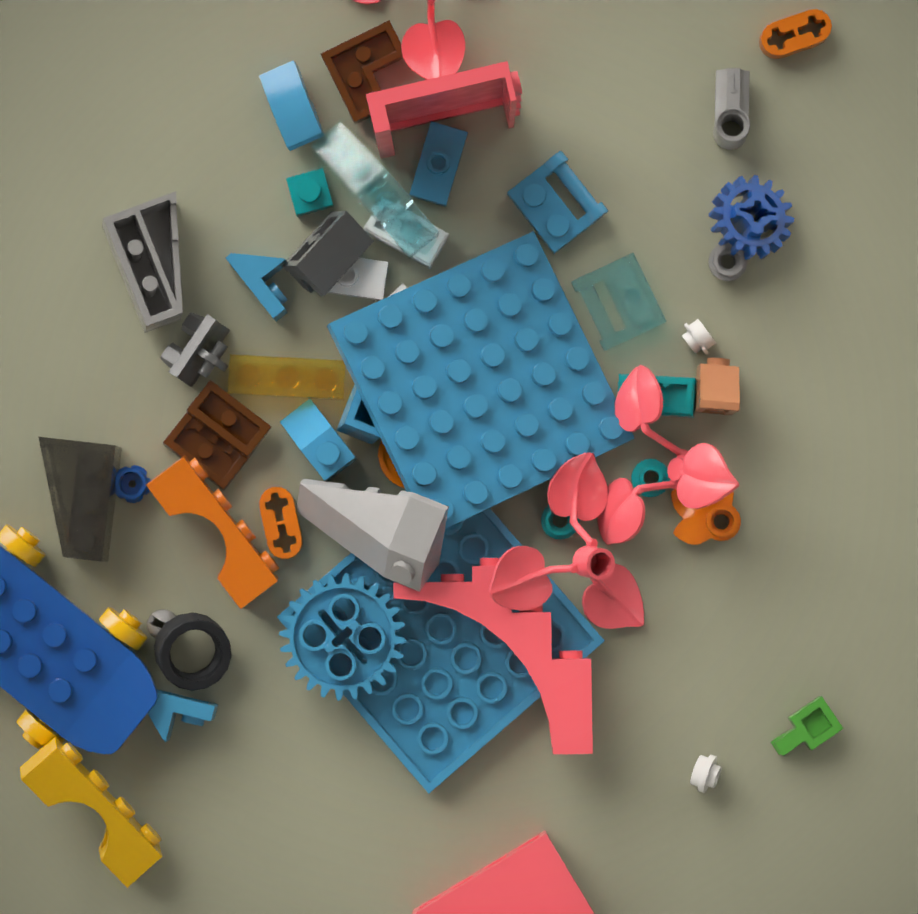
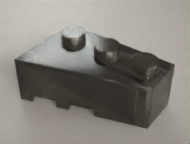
M38 436L63 557L108 562L116 501L115 481L120 467L122 447Z

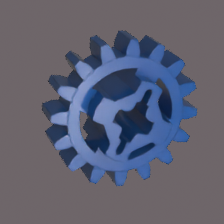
M754 175L748 183L743 176H739L733 184L730 182L725 184L720 190L721 193H718L712 200L716 207L709 213V217L718 222L711 228V231L713 233H722L723 237L718 244L722 246L729 242L732 245L730 254L733 256L739 250H743L745 260H750L755 253H757L760 259H764L770 254V251L775 253L783 246L782 242L791 235V232L786 228L794 222V218L787 216L785 213L792 207V204L781 202L780 198L785 192L781 189L774 193L771 190L773 181L770 179L764 185H760L758 175ZM743 196L740 203L737 202L735 205H731L733 199ZM768 230H772L769 237L760 240L763 232L766 233Z

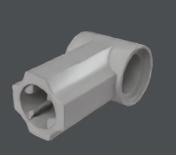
M726 68L716 71L715 126L713 136L717 145L727 150L737 149L742 146L750 129V71H745L741 68ZM728 121L736 122L741 127L742 132L737 136H728L723 132L721 125Z

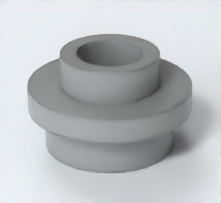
M729 242L722 246L717 245L710 253L708 261L712 274L723 281L736 280L745 272L747 267L744 251L739 250L734 256L731 255L732 245ZM728 255L734 259L735 264L733 268L725 269L722 267L721 258Z

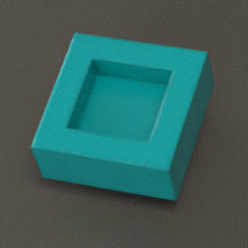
M323 168L286 178L297 217L334 207Z

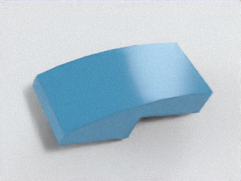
M294 60L259 75L270 108L289 151L324 136L315 106L308 96L300 69Z

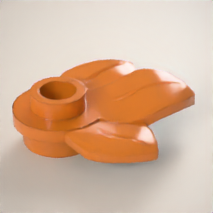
M677 489L672 490L671 499L673 507L678 515L683 518L675 527L673 534L681 541L692 545H699L710 538L717 541H726L733 538L741 526L739 512L732 506L734 492L710 506L692 509L685 507L680 502L677 496ZM719 514L726 516L728 519V525L725 529H718L714 525V519Z

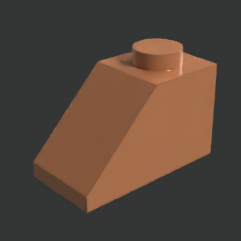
M707 358L706 364L700 363L697 366L695 412L733 415L740 408L739 367L730 366V359Z

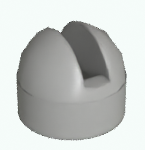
M166 609L153 612L147 621V629L150 635L156 639L158 632L162 629L152 624L155 618L166 623L176 617V615Z

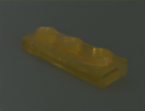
M230 354L228 394L344 400L346 365L343 360Z

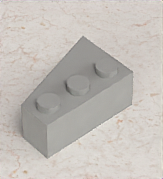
M176 191L103 218L102 228L144 333L181 320L183 313Z

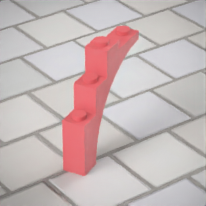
M480 558V566H472L471 582H464V574H441V582H426L420 592L402 584L393 583L394 599L426 601L456 610L481 623L505 642L526 667L540 692L549 721L553 754H593L591 658H583L582 650L559 651V658H552L551 612H543V604L532 610L512 612V609L500 606L490 597L489 586L500 558Z

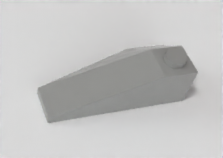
M303 479L301 481L297 512L383 577L420 592L439 565L449 506L414 492L400 491L398 495L383 494L380 488L368 487L365 491L351 490L342 483Z

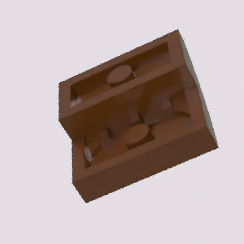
M210 380L187 408V413L163 441V445L180 458L184 455L189 461L196 458L209 474L207 479L225 491L272 426Z

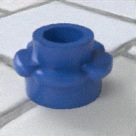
M133 465L131 468L122 467L115 475L116 481L113 485L115 494L121 499L125 498L128 503L140 502L143 496L150 492L146 486L151 481L146 476L147 471L137 465ZM131 480L136 482V486L133 488L129 486Z

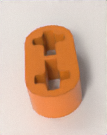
M811 9L772 22L761 33L759 40L760 49L769 58L781 59L817 47L824 43L830 35L832 29L831 20L822 10ZM808 19H812L815 24L821 23L823 26L818 32L819 37H814L812 32L799 35L798 31L808 25ZM773 31H776L778 36L791 33L793 37L783 43L781 50H778L776 45H769L767 42L771 39Z
M271 487L261 495L259 500L267 545L274 556L281 559H290L295 557L303 546V536L295 500L288 490L281 487ZM278 493L281 499H287L288 505L282 507L284 518L282 521H277L274 510L267 509V503L272 501V494ZM284 524L287 535L295 536L296 543L290 545L291 551L288 553H284L282 547L275 546V540L280 539L281 536L279 526Z

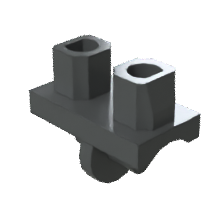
M192 312L189 313L182 324L181 330L190 335L191 339L184 349L174 343L168 345L161 355V360L170 368L169 373L190 387H193L200 375L207 379L215 366L223 372L228 368L229 365L221 361L220 358L228 348L222 342L230 330L208 314L206 317Z

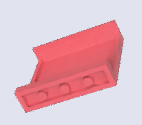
M508 61L366 94L380 159L395 155L391 132L431 123V121L436 122L503 106L508 128H514L515 116L520 115V102H522V88L518 72H510Z
M546 830L423 903L412 912V914H595L554 847Z

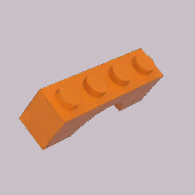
M184 455L149 481L146 486L169 516L193 513L207 518L217 526L223 535L226 545V560L217 579L239 608L242 609L278 582V576L275 574V571L279 569V566L266 550L260 554L251 541L256 536L242 519L236 523L228 512L233 506L219 488L213 492L204 479L209 474L196 458L189 461Z

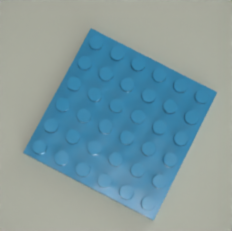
M534 231L327 325L331 337L406 491L414 492L449 506L445 529L552 479L555 472L565 462L577 455L589 452L594 453L596 458L635 439L632 432L625 431L619 425V420L615 415L616 398Z
M489 508L445 529L439 565L427 582H441V574H464V582H471L472 566H480V558H501L507 550L516 546H522V544ZM350 553L323 576L319 582L323 587L328 586V575L332 574L336 583L341 584L344 574L348 573L352 585H355L361 576L365 577L364 588L367 590L375 583H378L379 589L376 596L381 598L390 593L391 598L386 604L387 608H400V611L392 618L394 621L405 622L404 627L396 630V635L406 638V642L395 644V649L404 656L400 659L391 658L390 662L397 671L395 673L386 670L382 672L386 680L384 686L373 680L371 681L373 687L372 694H368L361 686L358 688L357 699L354 700L349 690H344V696L429 794L539 699L541 695L523 663L505 642L481 623L456 610L426 601L394 599L393 583L397 582L383 577L354 554ZM548 576L552 584V594L543 604V612H551L552 658H559V651L582 650L583 658H586L605 640ZM313 586L307 590L311 594L315 592ZM302 596L296 600V602L301 604L304 601ZM340 598L334 605V613L341 620H349L355 614V605L348 598ZM291 606L277 616L287 630L290 629L291 624L285 622L282 616L295 615L296 611ZM320 610L319 616L337 635L336 639L333 640L337 646L343 643L346 644L362 664L367 663L366 656L349 639L353 633L350 628L341 630L325 610ZM311 624L305 631V639L312 646H320L326 639V631L318 624ZM366 627L360 633V642L366 649H376L381 644V634L376 628ZM335 654L331 659V668L338 675H347L352 669V661L346 654Z

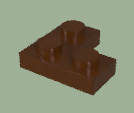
M390 20L321 53V57L355 125L371 117L366 94L381 91L373 73L403 59L401 42Z

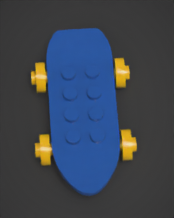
M6 524L0 531V542L7 547L5 549L0 546V687L26 707L16 721L25 731L22 736L39 750L56 737L62 744L67 740L74 746L89 752L113 754L120 749L158 699L157 688L151 673L144 662L123 644L126 643L135 650L142 646L147 640V636L139 629L142 623L125 609L119 613L113 608L108 607L99 618V621L109 630L107 631L21 561L23 560L36 568L45 557V553L37 546L40 540L24 527L16 530Z

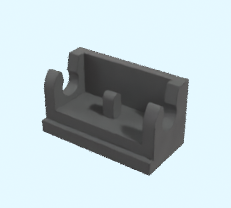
M347 211L331 212L282 267L309 293L315 290L320 296H325L374 240Z

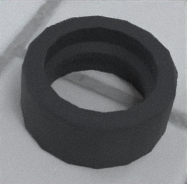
M194 612L180 614L167 621L158 632L154 645L155 661L166 679L178 688L190 691L206 689L218 682L228 670L232 657L230 641L219 624L207 615ZM190 630H200L211 636L215 646L214 657L205 668L198 672H182L171 661L170 650L172 644L183 633Z

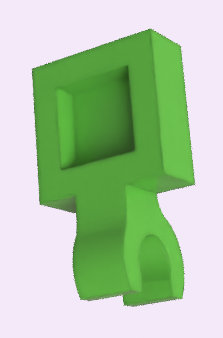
M818 696L787 717L793 728L781 734L770 743L778 755L784 756L803 742L809 750H813L844 728L823 697Z

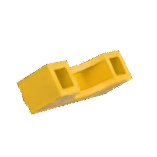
M54 737L20 767L21 780L47 807L63 802H78L91 807L99 813L106 824L105 834L99 846L101 862L128 888L162 858L159 845L161 838L148 823H145L143 826L139 824L133 817L136 814L134 809L122 796L115 799L107 790L110 787L108 782L97 770L93 769L89 772L80 763L83 757L70 742L63 745Z

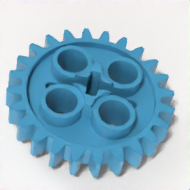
M348 573L344 574L341 584H337L334 576L331 574L328 575V586L323 587L315 579L313 580L314 593L311 594L303 588L299 590L304 599L302 604L296 601L289 602V605L296 613L294 616H282V619L291 624V627L288 630L279 632L280 636L290 638V644L281 647L280 651L292 652L293 657L285 665L286 667L298 665L300 670L296 673L295 680H299L304 676L309 678L306 690L310 691L319 684L322 686L321 697L324 698L330 689H335L338 701L342 699L344 690H349L352 698L355 700L358 698L359 687L362 686L368 694H372L373 687L371 681L376 680L384 686L386 680L382 672L384 670L391 673L397 671L390 660L391 658L400 659L404 656L395 649V644L406 642V638L396 635V630L404 627L405 622L393 620L392 617L400 611V608H387L386 604L391 598L390 593L381 598L376 596L379 589L378 583H375L367 590L364 588L365 577L363 576L358 579L355 585H352ZM340 598H348L355 605V614L349 620H341L334 613V605ZM320 610H325L341 630L346 628L352 630L353 633L349 639L366 656L367 663L362 664L346 644L343 643L337 646L333 640L336 639L337 635L319 616ZM311 624H318L326 631V639L320 646H312L305 639V631ZM366 627L376 628L381 634V644L376 649H366L360 642V633ZM343 653L350 657L352 669L347 675H338L333 672L331 659L335 654Z

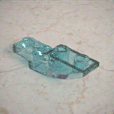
M340 121L311 145V148L360 205L362 204L409 259L439 235V231L414 204L410 195Z

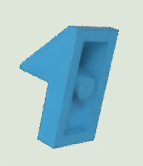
M231 253L226 257V260L276 322L288 313L282 305L288 300L274 282L269 286L265 284L268 279L283 268L282 265L286 262V259Z
M157 689V702L148 713L164 742H167L171 738L177 713L182 714V722L204 726L205 720L212 721L215 719L218 704Z

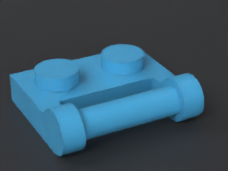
M562 151L553 155L541 167L507 192L509 198L553 254L608 212V209L602 202H596L566 162L569 159ZM555 173L586 212L580 219H576L547 182L546 178L551 174Z

